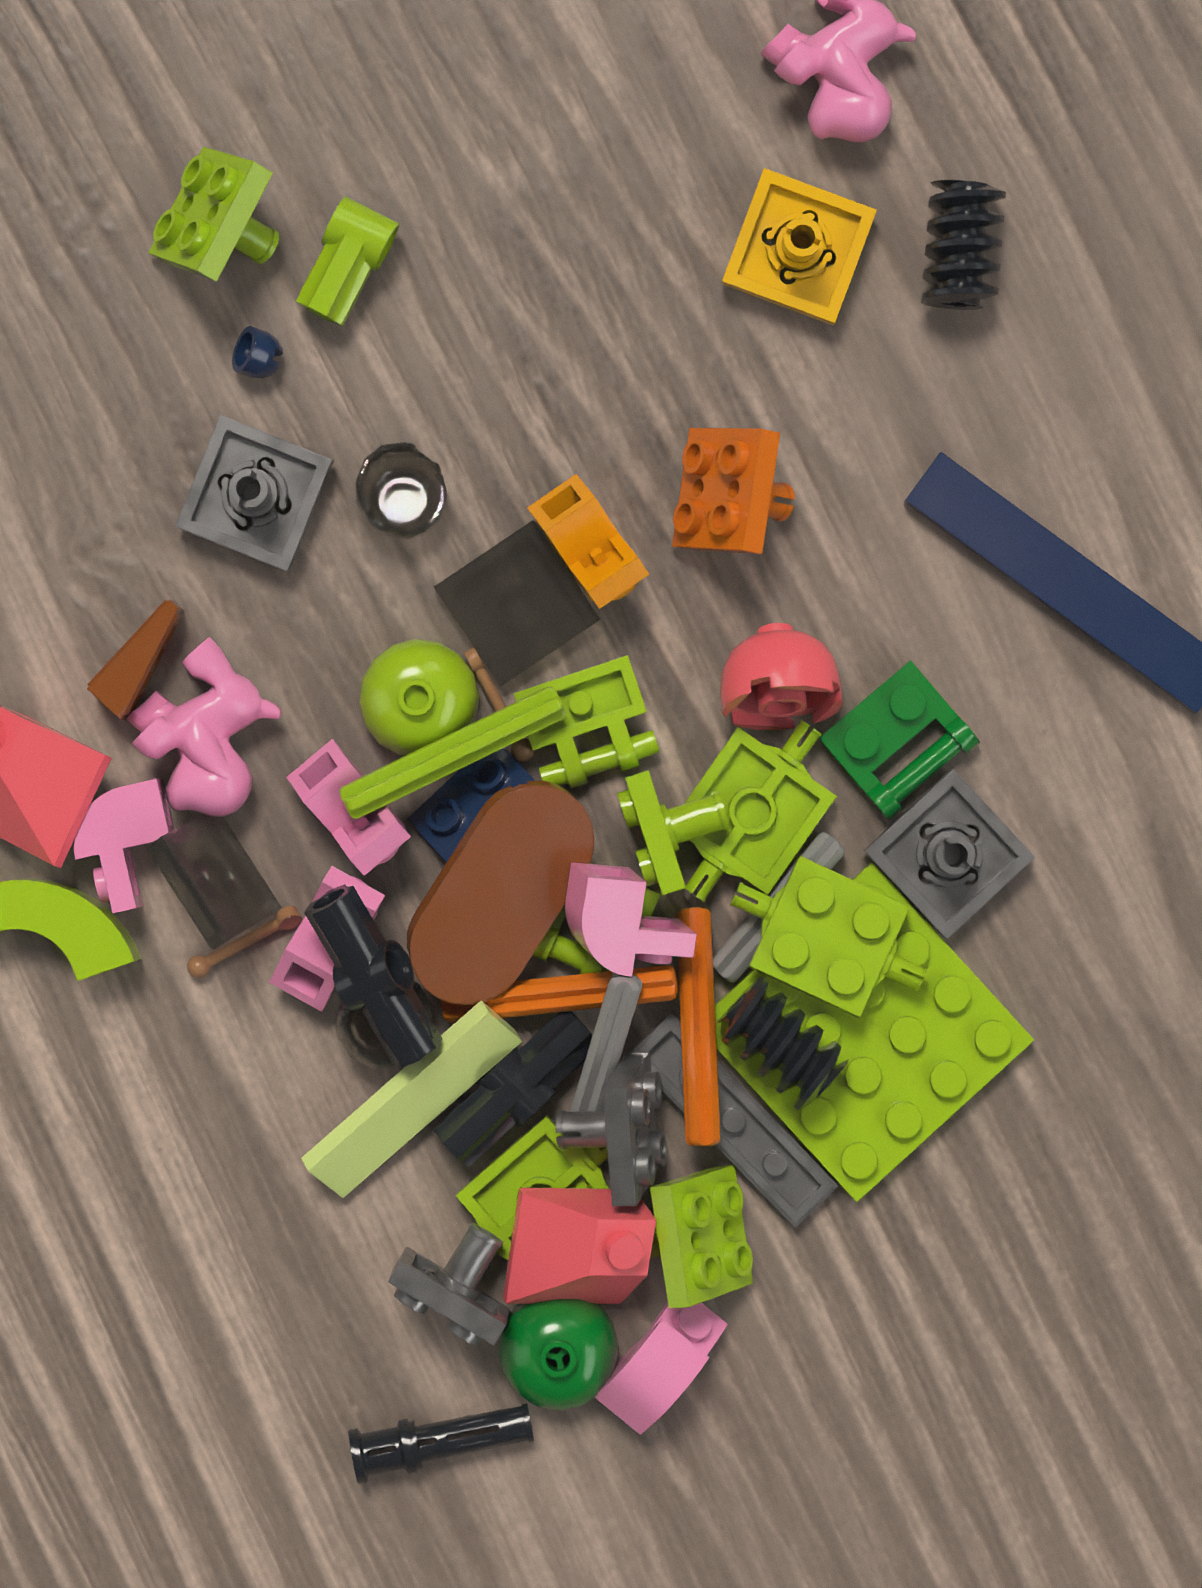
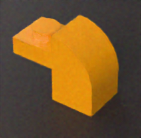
M577 474L527 507L576 581L599 609L611 601L625 597L634 589L639 581L650 575L639 557L619 534L596 497Z

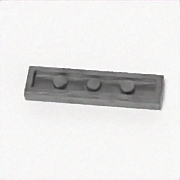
M670 1012L629 1053H650L651 1072L660 1073L662 1091L684 1113L681 1022ZM717 1060L721 1139L716 1146L796 1228L838 1187V1184Z

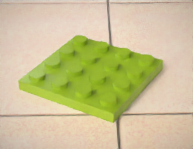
M873 862L865 866L852 880L910 906L897 935L895 955L928 969L923 979L901 970L903 973L922 981L917 992L884 977L873 988L861 1016L857 1018L758 971L751 970L715 1003L717 1050L856 1202L1034 1041L1031 1035ZM760 976H764L769 980L763 997L764 1000L782 992L787 997V1001L781 1015L784 1016L800 1008L805 1013V1017L799 1031L802 1032L818 1025L824 1031L817 1048L819 1049L836 1041L842 1047L836 1065L849 1059L843 1070L822 1094L811 1104L800 1110L794 1107L801 1090L798 1086L781 1094L776 1090L782 1076V1072L779 1069L763 1078L758 1074L765 1057L764 1055L759 1053L746 1061L740 1058L746 1043L744 1037L727 1045L722 1041L728 1023L724 1020L717 1024L718 1020L735 1000Z

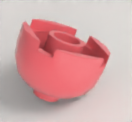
M786 623L764 625L757 630V634L743 640L731 651L721 673L720 695L722 714L726 717L731 712L732 724L738 727L755 730L792 729L795 726L794 721L790 718L791 716H803L812 713L814 724L838 713L843 705L841 679L837 664L830 651L823 642L805 632L793 630V627Z

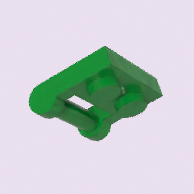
M911 660L818 738L887 820H890L902 810L900 803L958 753L963 751L965 754H968L980 744L973 731L954 712ZM935 719L946 733L883 785L872 772Z

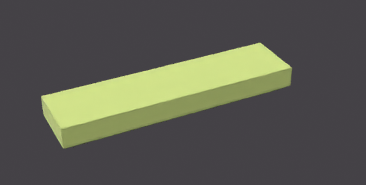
M481 1000L441 1035L442 1040L435 1050L426 1054L420 1061L405 1066L301 1158L308 1172L344 1198L522 1043L521 1038L512 1026Z

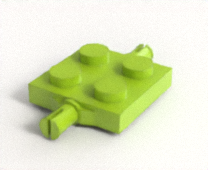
M803 720L799 721L798 726L782 749L764 745L737 727L684 802L698 800L713 795L712 793L719 792L730 826L729 829H721L690 840L701 856L704 857V860L685 885V889L693 894L705 875H708V878L695 895L703 902L706 901V897L724 872L744 878L768 895L837 797L813 780L804 765L801 764L817 739L822 735L819 731L812 728L800 747H798L797 744L810 727Z
M802 856L797 858L786 884L773 898L740 882L735 893L756 902V904L737 895H734L730 902V906L739 908L762 919L760 941L748 965L749 968L854 1017L859 1018L873 988L884 977L917 992L922 981L903 973L901 970L920 979L926 976L927 968L918 966L895 955L897 935L910 906Z
M546 1115L458 1191L456 1197L473 1215L477 1225L493 1233L503 1241L501 1248H498L493 1258L499 1254L500 1257L506 1260L509 1259L519 1188L611 1189L605 1182L601 1167L599 1166L608 1159L607 1147L602 1149L598 1147L560 1150L556 1138L563 1136V1132L556 1133V1124Z

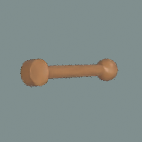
M472 647L465 651L464 654L495 712L506 707L476 648ZM523 738L511 746V754L519 762L530 760L534 754L528 739Z
M295 906L284 907L276 913L275 919L207 956H193L187 963L188 973L195 978H203L209 974L211 966L280 929L290 930L295 928L302 920L298 909Z

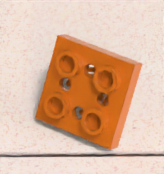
M689 428L688 441L682 455L683 475L679 501L673 515L674 534L672 547L696 551L762 554L767 519L784 521L790 516L794 507L793 505L774 502L773 499L780 497L795 500L794 490L790 484L773 482L780 439L779 432L760 428Z

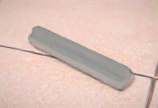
M821 832L800 856L831 870L843 857L845 849L828 833ZM795 862L774 885L768 896L773 898L786 884ZM749 914L713 957V969L729 982L737 981L748 968L760 941L762 919Z
M616 973L611 975L570 1112L604 1111L602 1087L619 1064L643 986L642 981L637 976L632 975V977Z

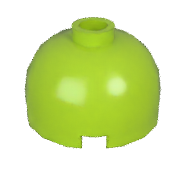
M412 639L391 645L373 659L362 678L359 705L364 724L376 741L395 754L406 756L475 722L480 695L474 673L460 654L440 642Z

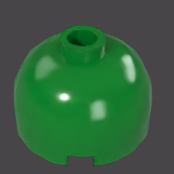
M557 1299L533 1304H517L507 1318V1324L501 1334L498 1353L503 1375L519 1396L537 1407L561 1411L583 1406L597 1396L616 1368L619 1346L614 1323L601 1304H594L580 1299ZM555 1347H561L558 1352L550 1351ZM568 1352L570 1360L564 1364L562 1357ZM547 1358L556 1360V1364L548 1362Z

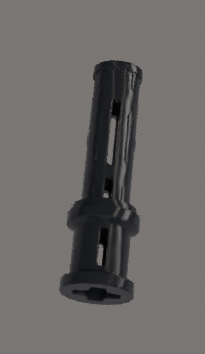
M525 1403L518 1407L466 1415L419 1426L415 1425L414 1420L408 1421L407 1418L399 1420L397 1427L362 1434L358 1428L348 1430L357 1483H366L370 1475L405 1469L408 1474L416 1473L417 1469L423 1468L422 1462L475 1453L524 1441L532 1442L534 1441L528 1404ZM499 1427V1430L495 1432L447 1440V1437L450 1435ZM437 1439V1442L434 1444L419 1445L420 1441ZM397 1447L393 1452L369 1455L371 1451Z

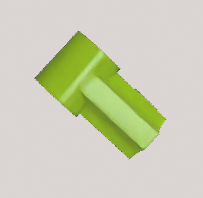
M344 196L327 225L321 242L324 247L315 265L312 267L296 303L319 317L343 327L371 271L376 272L385 260L398 233L400 223Z

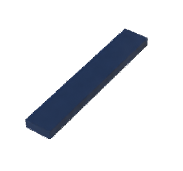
M942 452L937 455L904 502L1192 713H1198L1202 707V642L947 455Z

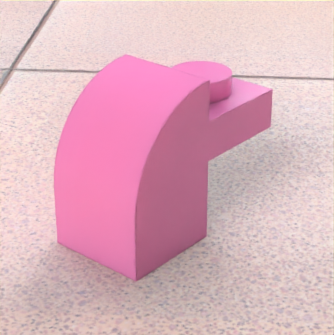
M331 739L286 778L303 803L331 832L349 860L365 876L377 865L390 860L398 851L399 846L411 836L404 828L405 824L389 804L359 819H353L348 814L340 798L339 790L342 786L364 776V774L340 746Z
M152 779L118 787L102 794L90 804L74 839L75 860L99 855L102 866L93 868L95 886L100 902H110L112 913L143 906L130 848L177 837L167 800L164 780Z
M571 862L565 901L567 923L576 941L602 966L616 974L632 977L635 954L637 959L654 964H670L672 956L693 958L697 934L679 918L641 916L647 882L632 869L621 866Z
M331 866L312 902L322 897L329 890L341 885L354 886L374 920L385 895L371 888L359 878L350 876ZM306 916L287 945L269 983L322 1012L335 991L333 981L334 963Z
M667 1302L644 1336L621 1357L616 1364L613 1374L594 1398L641 1435L674 1404L710 1358L707 1356L728 1324L703 1303L685 1308H669Z

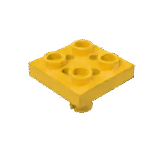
M764 168L721 284L834 326L877 210ZM814 214L817 216V222L814 221ZM769 229L771 230L767 232V240H772L775 234H778L776 244L772 246L766 245L762 241L763 232ZM825 250L831 251V252L826 253L825 256L823 257L822 261L819 262V259H820V257H821L823 251H825ZM833 253L835 255L834 264L828 267L825 266L827 262L831 261ZM785 268L794 270L795 272L786 271L784 278L787 280L793 278L796 281L792 284L783 283L780 280V272Z

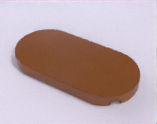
M542 780L526 781L528 784H519L515 787L510 785L491 796L476 815L415 911L407 930L409 959L420 983L437 998L454 1004L470 1005L477 1004L481 1000L483 1002L491 1000L507 990L521 974L565 905L571 862L590 864L594 850V831L591 820L579 801L563 787Z

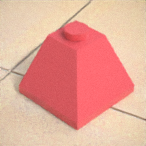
M0 705V838L53 866L61 868L112 758L27 715Z
M519 1188L503 1300L506 1304H533L557 1299H580L594 1304H621L647 1277L656 1225L655 1217L642 1199H640L637 1206H612L611 1189Z

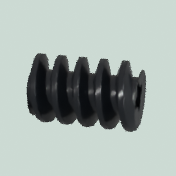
M937 180L930 182L934 187L945 192L931 196L928 201V207L932 211L944 216L929 220L927 223L926 231L930 235L942 240L932 242L925 247L924 255L940 264L924 269L923 280L938 287V289L923 293L921 303L927 306L955 310L982 309L980 300L998 295L999 290L982 282V276L1000 271V264L984 258V251L1002 246V240L986 234V227L1004 222L1003 215L990 211L987 207L988 203L1005 199L1006 192L986 183L976 181Z
M760 976L735 1000L718 1020L717 1024L724 1020L728 1023L722 1041L727 1045L744 1037L746 1043L740 1058L746 1061L759 1053L764 1055L765 1057L758 1074L763 1078L779 1069L782 1072V1076L776 1090L781 1094L798 1086L801 1090L794 1107L800 1110L811 1104L822 1094L843 1070L849 1059L836 1065L842 1048L836 1041L819 1049L817 1048L824 1031L818 1025L802 1032L799 1031L805 1017V1013L800 1008L782 1016L781 1014L787 1001V997L782 992L764 1000L763 997L769 980L764 976Z

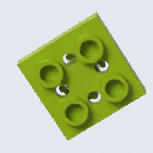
M203 146L199 155L193 157L185 167L181 177L182 188L171 209L166 210L158 219L153 231L154 242L148 253L168 265L216 282L233 249L247 255L252 261L263 264L274 253L279 241V232L260 223L251 215L273 172L255 161Z
M649 770L625 777L628 790L618 792L617 796L627 828L639 825L646 847L635 850L643 878L647 882L646 886L658 883L662 895L686 888L675 851L679 850V843L714 831L730 828L719 792L666 809L665 803L659 804Z
M735 1165L714 1166L650 1187L654 1217L656 1219L650 1258L661 1257L669 1308L691 1307L753 1284L751 1272L753 1255L746 1240L742 1215L743 1193L740 1185L737 1183Z

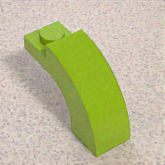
M14 879L0 882V932L10 929H21L38 933L50 939L67 956L77 981L142 959L135 942L120 920L106 906L85 892L63 883L43 879Z

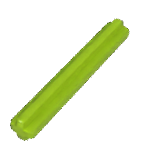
M553 687L543 688L342 786L339 793L343 805L353 819H359L562 720L566 715L564 705Z

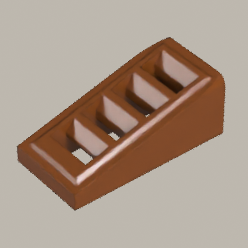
M165 600L87 684L89 686L87 690L120 720L127 721V717L135 710L182 618L181 615L184 609L175 601Z

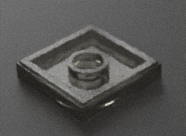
M534 520L434 586L501 687L601 620Z
M203 814L161 836L147 846L150 856L209 947L213 950L282 908L224 817H212Z

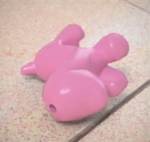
M816 0L823 9L836 12L843 17L813 35L804 34L788 23L768 43L760 55L776 66L774 72L789 84L800 86L811 76L816 78L819 83V89L812 101L807 116L809 127L815 137L820 140L837 138L849 142H867L881 134L892 115L890 95L886 87L870 72L867 62L895 42H914L916 32L911 27L897 22L892 12L878 0Z
M209 637L183 660L182 664L194 678L205 681L212 687L207 692L179 706H176L161 693L155 691L127 717V720L142 732L133 741L132 745L146 757L159 759L170 750L177 749L180 761L172 772L166 787L167 800L171 808L177 812L191 810L212 817H224L236 812L245 803L251 792L253 779L247 763L230 744V737L257 719H279L281 717V709L275 703L262 699L258 689L248 678L236 674L221 648Z

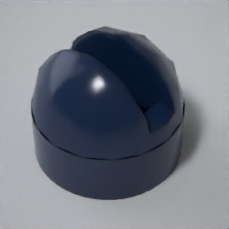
M248 326L242 331L236 342L232 357L233 370L252 378L263 379L269 377L280 367V364L273 360V357L281 356L283 348L278 339L269 332Z

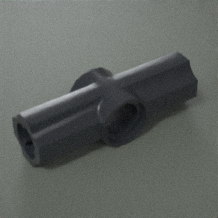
M346 884L329 890L322 897L310 903L304 914L334 963L333 981L339 998L351 1011L363 1012L393 1065L408 1066L420 1061L426 1054L435 1050L440 1044L442 1037L413 989L414 971L408 954L396 941H385L355 887H348Z
M571 1011L558 1012L520 1049L518 1047L514 1048L477 1082L479 1087L447 1114L433 1131L442 1140L444 1145L469 1168L514 1125L517 1127L521 1126L556 1093L557 1089L555 1086L585 1061L593 1034Z

